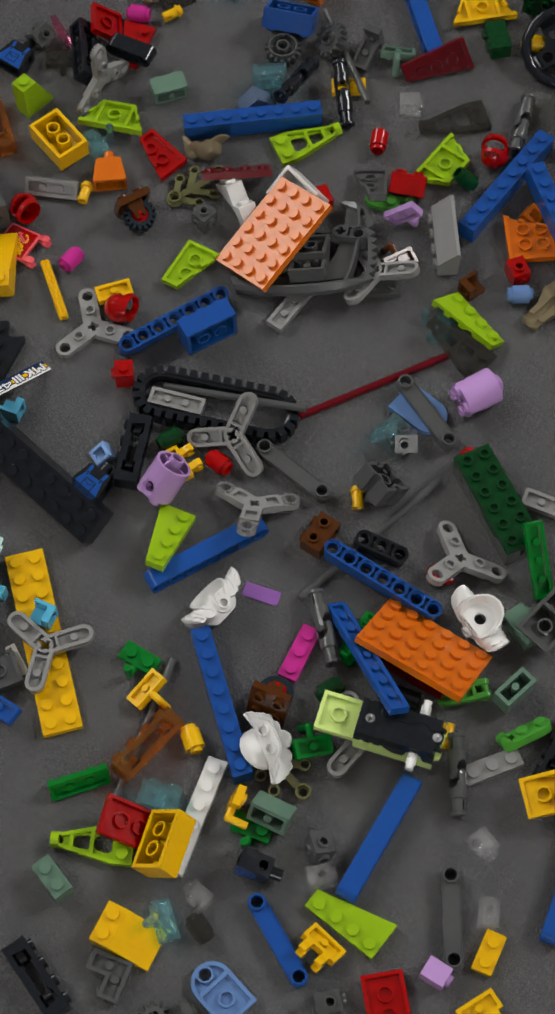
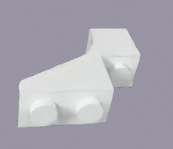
M235 178L220 180L216 187L232 207L240 226H242L255 210L256 204L254 201L249 200L242 180Z

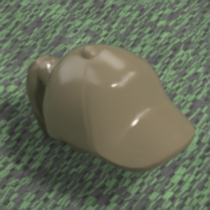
M220 134L211 140L206 139L203 142H191L186 136L181 138L184 141V149L188 158L199 157L204 161L212 162L221 156L222 144L230 136Z

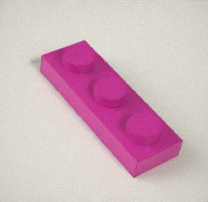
M303 624L278 671L279 677H283L296 684L318 642L316 628Z

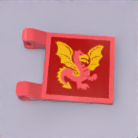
M13 222L4 232V234L18 233L17 261L30 269H33L36 263L34 262V257L28 255L36 244L40 243L45 248H49L52 245L49 236L40 235Z

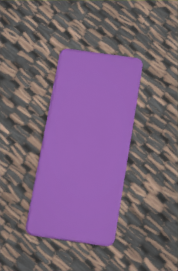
M246 582L242 592L243 596L277 606L282 594L281 592L250 582Z

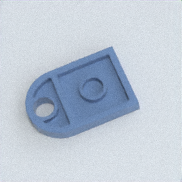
M421 389L447 423L448 414L444 405ZM400 393L388 406V410L410 427L416 429L418 433L432 435Z
M208 961L202 963L192 974L191 989L193 995L209 1014H244L257 1002V999L230 969L220 962ZM201 971H210L211 978L208 981H202L199 978Z

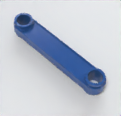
M260 893L252 894L248 899V908L290 984L295 988H303L308 982V973L300 958L294 953L295 950L266 898ZM255 899L263 902L262 906L258 908L253 907L251 903ZM297 973H301L305 977L300 983L293 980V976Z

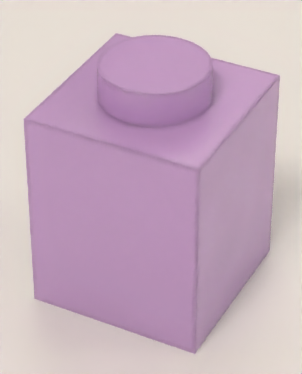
M431 955L422 969L419 978L442 991L444 986L448 988L454 979V976L451 975L453 968Z

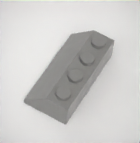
M449 195L432 205L431 212L427 214V222L431 224L429 239H433L431 254H434L435 257L432 258V268L436 269L437 276L458 275L461 252L454 195Z

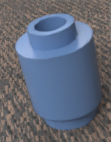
M512 285L507 287V302H512V304L530 303V299H533V288H530L529 285Z

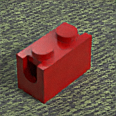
M397 168L396 171L391 173L388 192L424 199L428 177L424 176L423 172L414 171V174H409L407 170Z

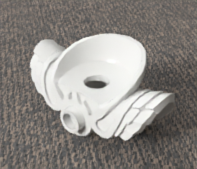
M231 566L224 579L217 578L213 580L196 596L190 604V608L194 611L181 619L183 624L193 629L205 625L217 626L221 624L236 606L235 594L238 592V586L241 584L240 576L236 569Z
M465 584L456 588L451 596V605L457 619L462 623L461 631L466 638L474 639L476 644L486 652L497 651L507 645L510 641L501 629L503 628L502 621L504 618V607L501 601L490 594L475 595ZM481 615L485 623L477 624L474 621V617Z
M253 711L245 712L243 715L253 728L244 732L240 738L239 746L241 753L250 765L260 770H269L271 784H278L289 775L293 767L291 763L292 752L288 749L292 743L291 734L286 730H281L278 721L273 720L271 714Z

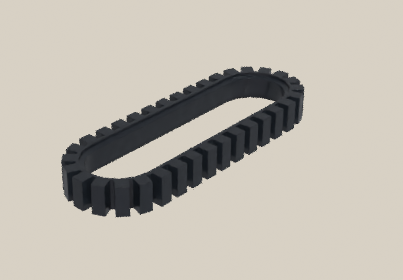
M156 365V372H154L152 367L145 369L146 375L140 373L137 376V382L134 381L132 392L134 405L139 414L143 413L144 415L154 416V422L157 424H162L163 419H165L166 426L173 427L174 421H176L177 428L184 429L185 424L188 423V430L194 429L197 426L199 428L226 426L228 421L152 405L145 398V392L148 387L157 382H170L240 395L245 392H252L259 398L296 403L292 395L288 397V392L283 389L277 394V387L270 386L269 391H266V385L259 383L258 388L254 389V382L247 381L246 387H244L243 380L236 379L235 384H232V378L224 377V381L221 382L220 375L213 374V378L210 380L209 373L202 372L201 378H199L198 371L191 370L190 375H187V369L180 367L179 372L176 373L175 366L168 365L167 371H164L163 365ZM284 409L287 419L280 427L264 429L248 425L244 435L249 443H252L253 437H255L256 444L261 439H268L276 445L277 438L282 444L287 441V436L291 438L295 434V429L298 428L299 412ZM235 430L233 432H229V435L233 433L234 438H237V436H235Z

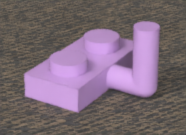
M411 201L384 211L383 218L393 226L408 222L413 227H417L423 210Z

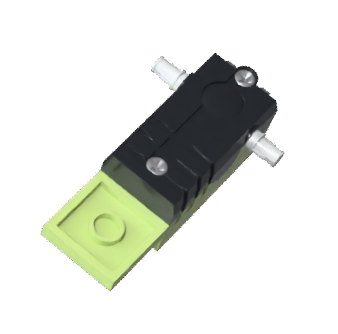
M329 690L324 691L313 726L314 730L351 740L353 747L406 763L404 769L407 771H413L415 765L431 770L433 761L440 760L442 745L447 735V730L443 728L444 721L430 717L433 703L430 700H424L420 713L409 710L408 713L389 715L384 705L379 701H371L369 698H364L363 701Z

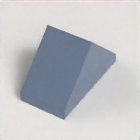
M254 86L237 100L238 108L274 105L269 92Z

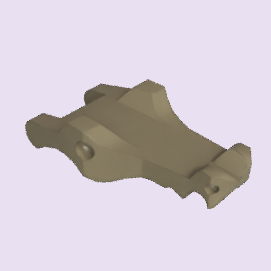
M555 281L543 288L537 304L523 316V325L527 326L531 332L538 331L540 326L555 318Z

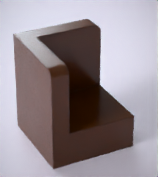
M476 270L460 279L458 283V291L468 302L485 292V288L477 280L478 272Z

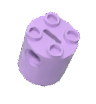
M484 368L464 380L453 383L452 389L449 390L451 399L455 400L458 405L457 411L461 417H471L479 411L502 402L504 385L498 375L491 372L488 368Z
M160 451L141 478L137 489L149 498L148 500L152 505H168L191 473L190 467L181 455L169 451Z

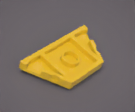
M461 0L453 27L482 24L504 19H517V12L515 10L512 11L505 0Z

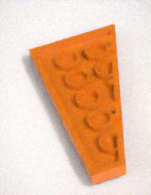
M503 215L502 221L508 259L523 255L526 263L555 261V242L546 223L525 222V219L519 218L515 220Z

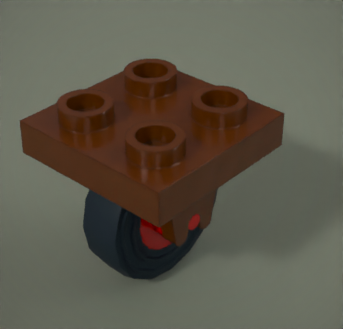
M269 676L261 682L255 680L251 687L246 712L253 711L271 714L273 720L278 721L280 727L283 728L286 723L290 703L294 696L293 685L287 679L279 676Z

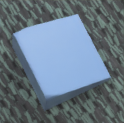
M101 441L89 452L97 467H101L105 462H110L116 458V453L112 446L105 441Z

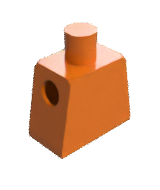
M105 151L103 153L104 157L97 158L95 161L93 174L94 191L128 189L121 157H114L112 151Z

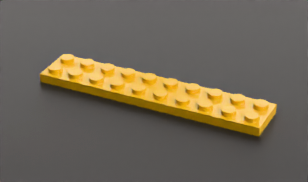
M43 548L5 557L16 611H21L30 618L35 609V598L56 606ZM57 616L50 630L40 628L47 634L61 631L59 617ZM23 641L29 667L33 649ZM39 641L42 645V650L44 648H46L47 650L49 649V643L44 644L41 641ZM62 652L53 657L44 690L34 694L44 738L84 729L67 653Z

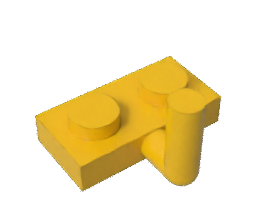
M153 668L150 669L126 697L140 711L143 710L151 699L164 711L168 712L171 710V705L157 693L167 680Z
M239 784L232 792L226 806L224 820L246 830L248 822L233 816L236 809L240 810L241 806L244 805L248 796L245 794L247 787Z

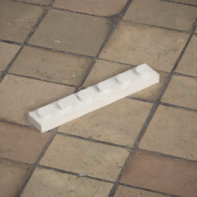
M212 756L207 758L185 812L196 819V823L177 875L182 878L228 766V762Z

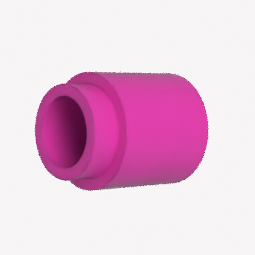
M135 4L127 7L126 17H129L130 21L146 23L151 20V8Z
M78 246L70 247L58 259L59 267L65 272H72L83 261L84 252Z

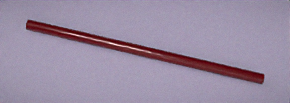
M449 351L313 406L307 409L306 413L299 412V417L304 419L392 383L403 374L411 375L452 358Z

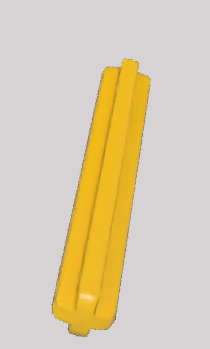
M49 259L42 260L40 262L58 317L61 321L67 320L69 318L51 263Z

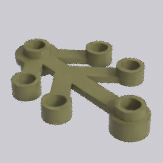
M216 165L213 168H215V170L222 169L223 166ZM191 166L187 188L181 191V186L185 184V176L177 174L175 176L174 189L166 196V202L171 207H178L181 204L196 207L199 206L197 203H203L204 199H193L187 196L209 197L211 201H217L219 199V191L216 189H201L215 180H200L195 183L196 178L200 175V169L198 166Z
M308 759L291 760L292 769H299L303 773L310 771L311 762ZM307 763L309 766L308 768H302L301 765ZM257 769L254 775L255 781L263 784L267 780V774L265 770ZM291 773L286 776L285 780L295 790V797L299 801H307L311 797L310 786L306 783H299ZM259 774L265 776L262 780L257 778ZM270 783L268 794L278 798L280 796L279 783L275 785ZM276 789L278 793L273 795L270 791ZM300 791H306L307 795L300 796L299 793Z

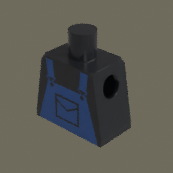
M27 39L23 44L17 40H12L0 50V68L17 78L23 73L27 74L35 61L32 50L35 44L30 39Z
M105 462L100 468L93 463H89L75 474L73 478L98 500L103 502L113 486L112 478L109 475L113 467L108 462Z
M244 846L238 857L233 874L265 884L269 878L280 882L284 870L274 867L276 859Z

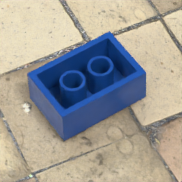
M269 0L264 7L262 27L268 31L279 30L283 33L299 34L300 37L307 38L312 36L317 28L320 7L283 0Z
M226 297L221 300H215L212 304L201 307L196 312L184 315L177 320L179 341L188 355L191 356L237 333L236 313Z

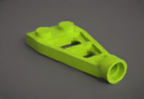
M335 122L328 126L284 132L270 137V143L284 168L287 165L290 166L302 161L336 139V137L343 135L340 123ZM321 134L323 139L313 144L309 136ZM304 139L307 146L300 151H295L291 141Z
M97 826L64 832L51 831L50 848H59L111 866H132L134 849L113 841L112 851L109 853L98 851L95 848V840L101 836L95 833ZM77 836H90L89 848L75 847V838Z

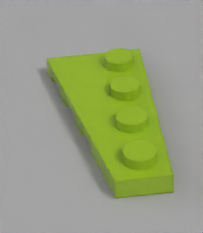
M459 292L433 300L431 305L434 308L439 307L442 309L444 316L448 319L452 317L459 323L457 326L462 330L470 331L472 333L471 337L489 351L501 347L504 343L499 334L492 329L487 321L477 313L475 308Z
M161 504L145 565L163 572L195 523L196 516L173 506Z
M319 889L316 890L305 904V908L370 960L374 958L397 928L396 924Z

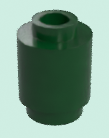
M460 166L454 171L452 175L454 181L464 190L469 192L477 188L478 177L466 167Z
M173 426L158 434L159 437L155 438L159 449L164 451L174 445L182 444V439L185 437L180 428L177 429Z
M337 676L335 678L331 677L317 685L314 694L318 701L321 702L325 690L341 694L346 689L341 679Z

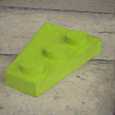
M189 239L162 277V283L178 290L213 264L219 253Z

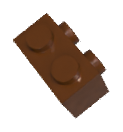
M321 511L318 516L312 518L309 529L307 531L304 530L300 535V549L320 560L323 556L325 543L330 539L336 538L340 532L341 523Z

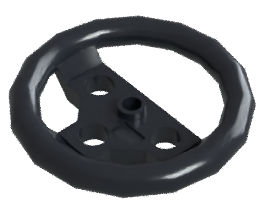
M554 6L541 11L529 22L522 36L521 56L526 70L537 82L550 88H555V78L542 71L551 66L555 67V39L549 36V32L555 30ZM540 27L546 39L544 50L532 56V39ZM550 54L553 59L551 62H545L543 56Z

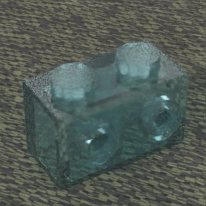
M286 62L252 64V84L254 87L262 90L280 89L282 83L288 79Z
M143 778L136 803L151 810L180 809L184 791L181 786L174 783L167 785L155 778H149V780Z

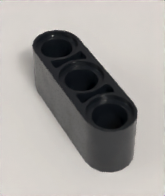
M114 33L106 45V50L111 55L123 58L142 67H149L157 54V50L152 45L120 33Z
M360 530L353 540V547L357 551L393 567L403 566L409 556L406 547L368 530ZM358 538H365L367 544L360 543ZM376 546H383L385 552L378 551ZM394 554H401L403 559L398 560L397 558H395Z

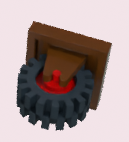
M140 186L129 195L123 194L119 196L113 211L116 217L123 214V221H125L126 227L129 226V230L133 229L136 233L138 231L140 233H143L144 230L148 231L155 221V207H152L151 202L148 203L151 194L148 186L144 188Z

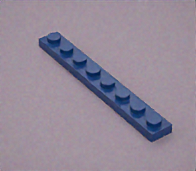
M346 603L328 604L331 620L388 714L408 713L409 704L379 656L354 642L362 629Z

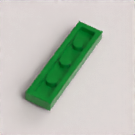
M539 519L522 523L533 599L535 600L544 599L553 590L543 521Z

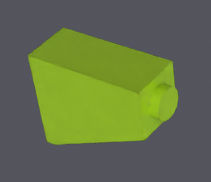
M25 73L12 82L17 110L28 118L32 117L53 99V96Z

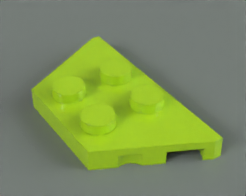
M103 99L97 106L89 109V114L85 117H78L79 125L142 136L138 110L134 104Z
M450 133L416 171L423 172L424 176L428 177L427 184L449 187L454 182L452 177L454 171L460 166L463 168L467 167L470 159L463 152L461 145L455 141L454 134Z

